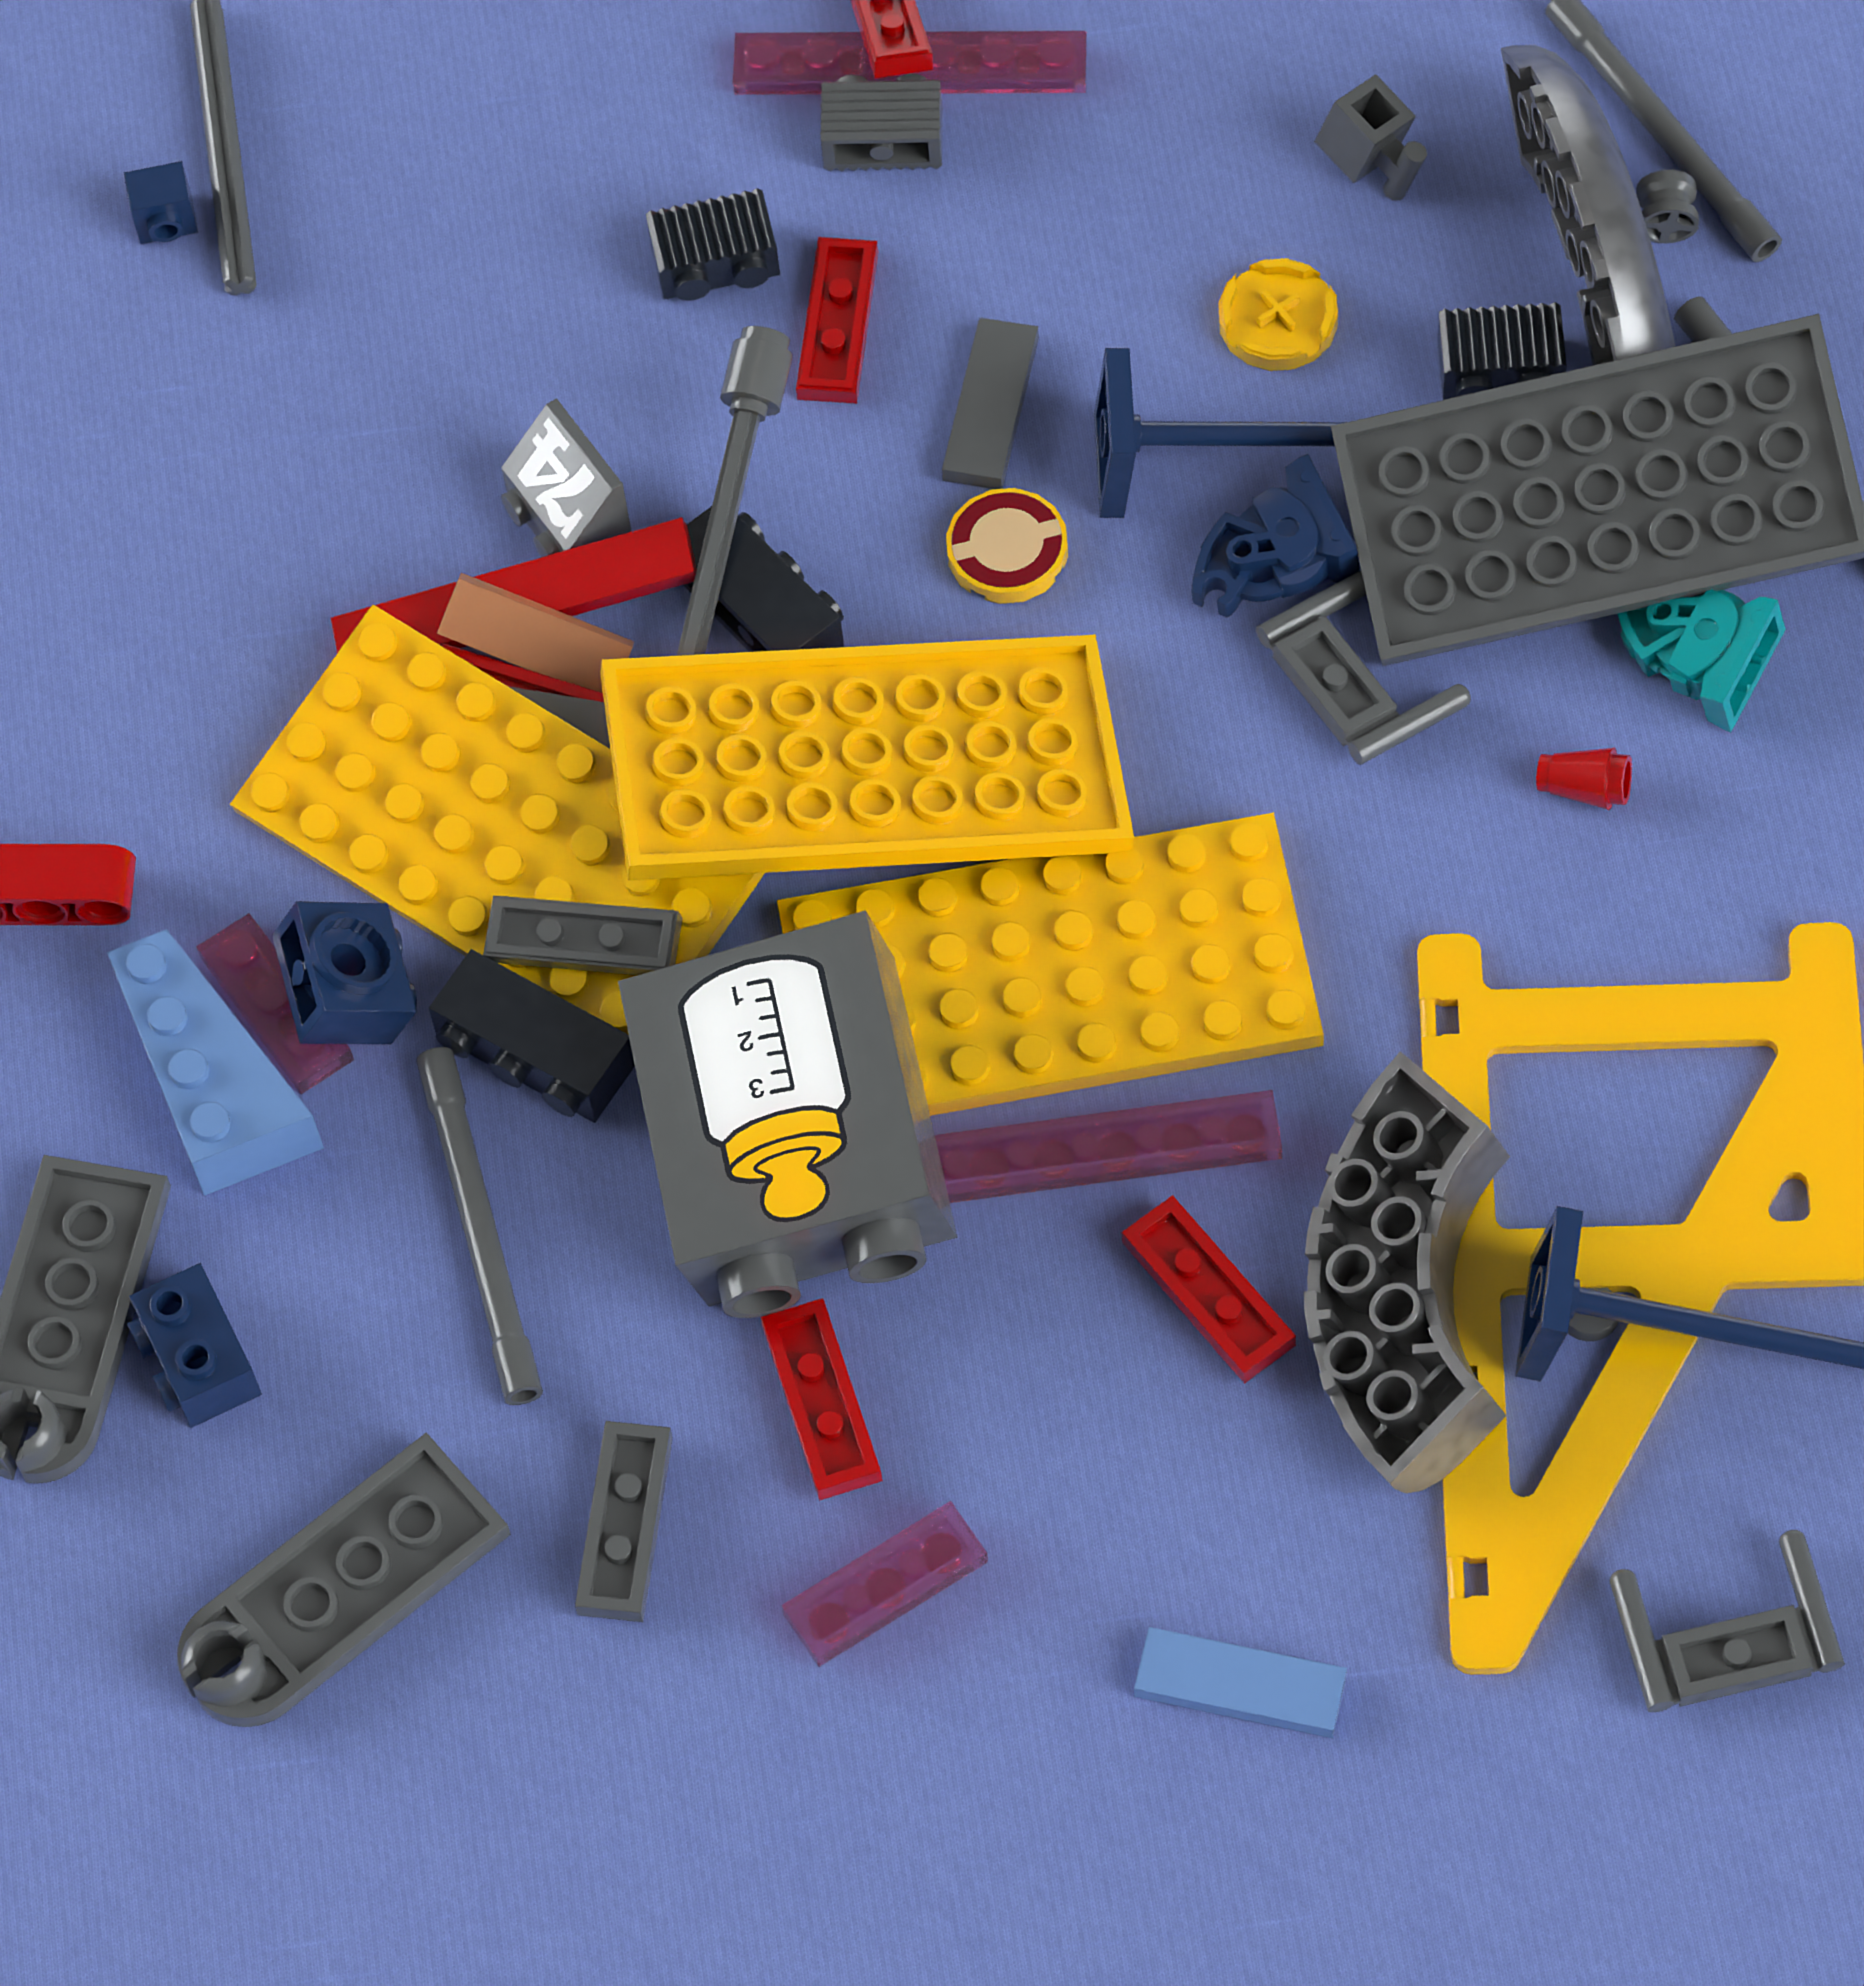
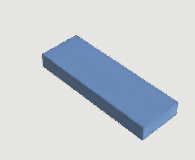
M1148 1627L1135 1682L1134 1697L1333 1738L1346 1682L1347 1668Z

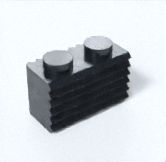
M755 188L752 192L744 190L740 195L732 193L728 197L721 195L716 200L708 198L705 202L697 200L693 205L685 203L681 207L674 205L669 210L661 208L658 212L650 210L646 214L650 244L663 299L678 297L686 301L697 300L707 295L712 289L735 284L741 288H754L765 283L769 277L780 275L777 247L763 190Z
M1542 302L1537 306L1530 303L1525 307L1517 304L1514 307L1504 305L1498 308L1493 305L1488 309L1481 306L1476 310L1471 307L1465 310L1459 308L1452 311L1447 309L1441 310L1438 316V351L1443 400L1566 372L1567 363L1561 305L1556 302L1550 305Z

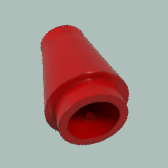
M1615 747L1540 755L1536 773V786L1539 792H1549L1552 795L1610 810L1613 804L1626 805L1628 802L1632 783V759L1630 755L1617 754Z

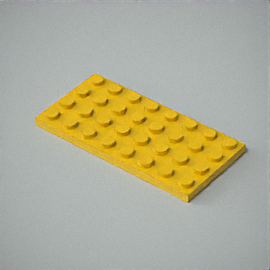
M372 605L230 803L231 807L239 815L376 901L388 903L389 909L464 956L468 954L470 949L483 955L493 895L679 911L682 916V925L675 965L709 955L765 874L752 873L628 880L610 748L375 605ZM498 963L628 1034L618 981L638 975Z
M1096 634L602 659L600 676L628 880L1105 854L1132 849L1134 833Z
M1274 812L1134 837L1131 850L1105 854L1007 859L777 900L783 934L866 910L895 958L930 1116L1324 1046V1033Z

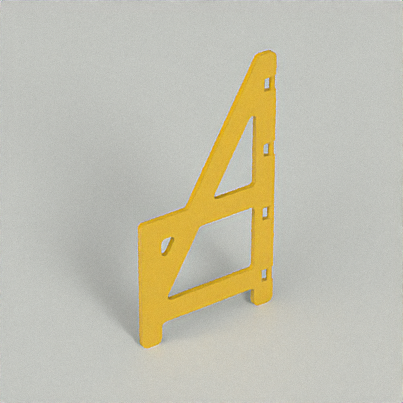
M1826 922L1805 923L1795 927L1790 933L1788 942L1789 977L1782 981L1491 989L1483 982L1481 948L1479 942L1474 937L1462 933L1434 934L1421 940L1417 949L1422 1070L1484 1122L1490 1130L1487 1061L1496 1054L1758 1046L1769 1047L1776 1053V1059L1686 1220L1680 1224L1581 1227L1575 1279L1580 1280V1287L1609 1288L1612 1293L1627 1292L1634 1294L1640 1299L1713 1312L1722 1294L1732 1289L1864 1286V1059L1852 933L1846 926L1840 923ZM1435 1005L1441 1007L1458 1006L1459 1034L1437 1036ZM1492 1178L1472 1211L1460 1242L1454 1272L1453 1302L1458 1337L1466 1360L1472 1371L1477 1372V1381L1506 1414L1500 1303L1507 1296L1526 1295L1530 1258L1545 1228L1506 1229L1501 1227L1497 1223L1495 1216L1494 1179ZM1789 1179L1802 1181L1807 1188L1808 1217L1800 1221H1777L1769 1215L1768 1210L1783 1183ZM1628 1323L1539 1485L1530 1496H1518L1514 1494L1510 1487L1506 1417L1461 1464L1442 1479L1450 1651L1452 1663L1457 1670L1471 1675L1504 1674L1511 1672L1517 1667L1698 1337ZM1463 1562L1468 1564H1487L1488 1595L1465 1598Z

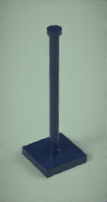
M1105 348L1094 410L1100 518H1124L1136 452H1140L1141 446L1335 447L1331 426L1346 422L1141 421L1140 415H1135L1133 410L1130 348Z
M1557 1206L1531 1255L1515 1377L1541 1382L1568 1334L1569 1320L1573 1318L1574 1313L1864 1369V1342L1580 1287V1280L1575 1279L1583 1218V1211Z

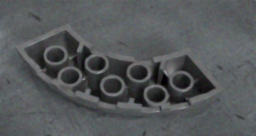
M1512 45L1501 48L1521 165L1530 173L1540 192L1546 193L1548 201L1552 206V219L1566 259L1570 260L1576 277L1584 276L1587 289L1578 290L1576 294L1585 326L1592 366L1675 347L1662 283L1640 204L1619 146L1599 103L1582 78L1558 54L1537 45Z
M1400 1051L1373 1082L1352 1113L1351 1117L1355 1121L1338 1154L1331 1153L1326 1165L1325 1172L1329 1176L1322 1192L1319 1206L1312 1209L1307 1231L1305 1255L1309 1259L1307 1276L1308 1291H1304V1311L1309 1339L1314 1344L1315 1356L1321 1371L1319 1376L1325 1392L1329 1395L1343 1423L1342 1426L1363 1456L1394 1489L1407 1494L1423 1491L1441 1481L1461 1464L1506 1417V1414L1477 1381L1466 1360L1458 1337L1454 1316L1453 1283L1458 1250L1468 1219L1480 1196L1510 1156L1484 1122Z

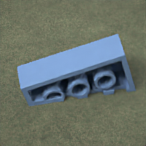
M167 929L107 952L204 1196L324 1149L311 1112Z

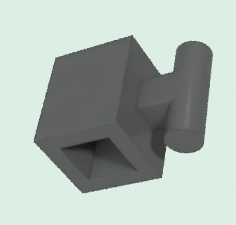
M1376 74L1334 102L1314 141L1353 183L1378 167L1388 177L1383 186V192L1386 197L1394 201H1399L1405 197L1427 156L1426 148L1419 142L1411 141L1405 146L1402 144L1416 116Z

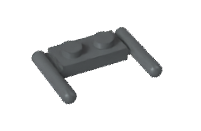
M1362 570L1256 627V633L1264 647L1270 648L1273 651L1274 660L1342 746H1348L1350 755L1358 765L1368 762L1467 707L1471 701L1469 690L1464 685L1455 684L1399 715L1396 711L1397 705L1327 618L1330 614L1367 595Z
M1788 1530L1779 1538L1780 1549L1799 1607L1795 1608L1794 1605L1674 1632L1663 1635L1662 1639L1659 1640L1654 1639L1634 1572L1629 1569H1620L1611 1575L1609 1580L1648 1712H1660L1676 1704L1682 1707L1810 1677L1813 1672H1831L1845 1665L1805 1535L1801 1531Z

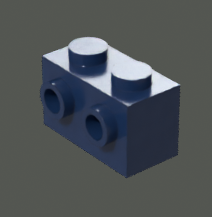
M201 1262L129 1296L138 1318L127 1323L143 1359L156 1354L163 1372L152 1378L168 1412L181 1407L190 1428H193L262 1395L249 1361Z

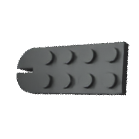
M43 1155L0 1298L1 1477L14 1480L18 1466L26 1483L56 1481L77 1470L93 1452L99 1438L130 1331L127 1323L133 1320L135 1313L129 1296L142 1289L171 1189L167 1176ZM29 1426L36 1427V1433L25 1441Z
M426 1432L196 1612L185 1626L178 1644L177 1662L181 1677L192 1697H197L202 1709L222 1723L237 1727H254L274 1721L288 1712L510 1536L508 1524ZM241 1661V1664L233 1673L225 1677H221L223 1674H225L227 1671H229L232 1667H234L237 1663Z

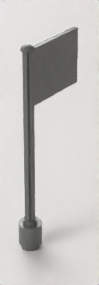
M762 326L744 327L740 338L732 343L720 400L730 407L729 413L733 416L677 656L700 655L706 652L759 422L765 421L766 416L778 414L781 409L793 355L788 350L790 343L788 336L771 328ZM509 687L610 748L604 702Z

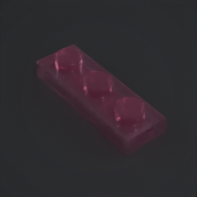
M250 913L196 946L201 960L300 1094H303L354 1061L352 1051L347 1044L299 1043L276 949Z
M949 1501L781 1605L783 1615L818 1667L988 1563L987 1552L956 1507Z

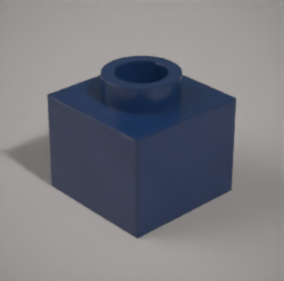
M182 161L124 172L130 212L140 244L155 241L170 242L178 239L180 236L198 233L192 194Z

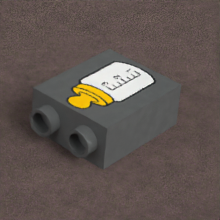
M866 910L618 981L675 1264L709 1307L722 1303L724 1313L731 1317H762L785 1310L794 1305L801 1297L798 1282L847 1268L849 1277L860 1283H882L897 1280L915 1273L925 1265L927 1258L924 1247L958 1238L895 958Z

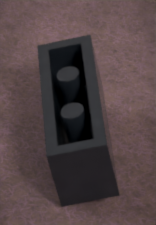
M712 506L687 524L696 568L698 567ZM741 512L737 516L714 617L749 652L844 647L841 626L844 616L836 601L823 590L816 593L804 581V575L796 561L785 551L777 554L765 542L764 534L756 521L746 512ZM694 582L684 584L683 586L692 593Z
M470 949L429 1006L436 1039L443 1047L452 1049L454 1055L460 1058H467L469 1055H472L485 1062L496 1077L510 1086L519 1088L522 1084H525L542 1094V1098L551 1108L568 1117H573L577 1113L596 1123L635 1067L630 1038L627 1033L473 949Z

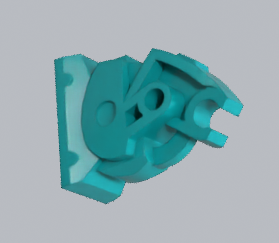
M1712 589L1702 595L1679 597L1652 604L1648 607L1618 613L1622 627L1620 635L1623 644L1631 658L1636 660L1647 677L1657 673L1663 674L1670 679L1674 692L1696 701L1700 699L1707 721L1730 733L1786 630L1778 600L1769 597H1758L1745 603L1738 596L1725 590L1715 591Z

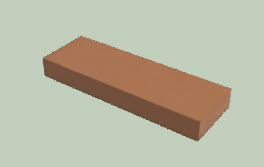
M460 573L437 632L439 635L527 670L603 693L600 676L602 659L629 658L634 645V641L464 573Z

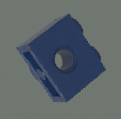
M295 902L273 932L272 937L299 1043L392 1044L416 1014L417 995L413 984L408 981L402 958V938L400 932L394 928L388 903Z

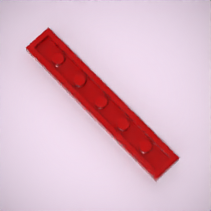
M681 517L474 576V578L569 616H575L694 582L697 568L688 527ZM457 582L375 605L441 646L443 643L457 648L467 646L437 634ZM371 606L331 617L337 653Z

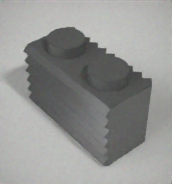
M905 74L892 81H869L862 76L848 75L841 77L837 82L821 83L820 137L824 169L832 171L837 168L843 171L849 168L855 171L861 168L866 171L871 167L875 170H879L882 167L888 170L894 167L902 170L908 167L913 170L918 166L923 169L929 166L938 169L942 166L943 105L940 79L928 80L922 75Z

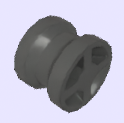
M1660 170L1646 175L1637 183L1636 196L1640 207L1643 208L1642 214L1651 242L1661 244L1676 243L1693 236L1698 230V211L1692 205L1696 199V182L1691 175L1678 170Z

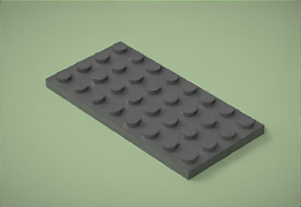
M1819 314L1331 426L1379 655L1383 666L1640 609L1679 597L1698 596L1712 589L1720 591L1864 558V505Z

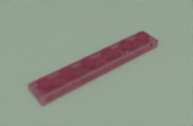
M1087 31L926 32L932 50L933 70L909 73L922 75L928 80L940 79L942 94L1086 93ZM860 32L735 33L733 63L734 95L821 94L822 82H837L841 77L848 75L862 76L869 81H892L902 76L874 77Z
M1273 1090L935 1135L950 1203L1282 1159V1144Z

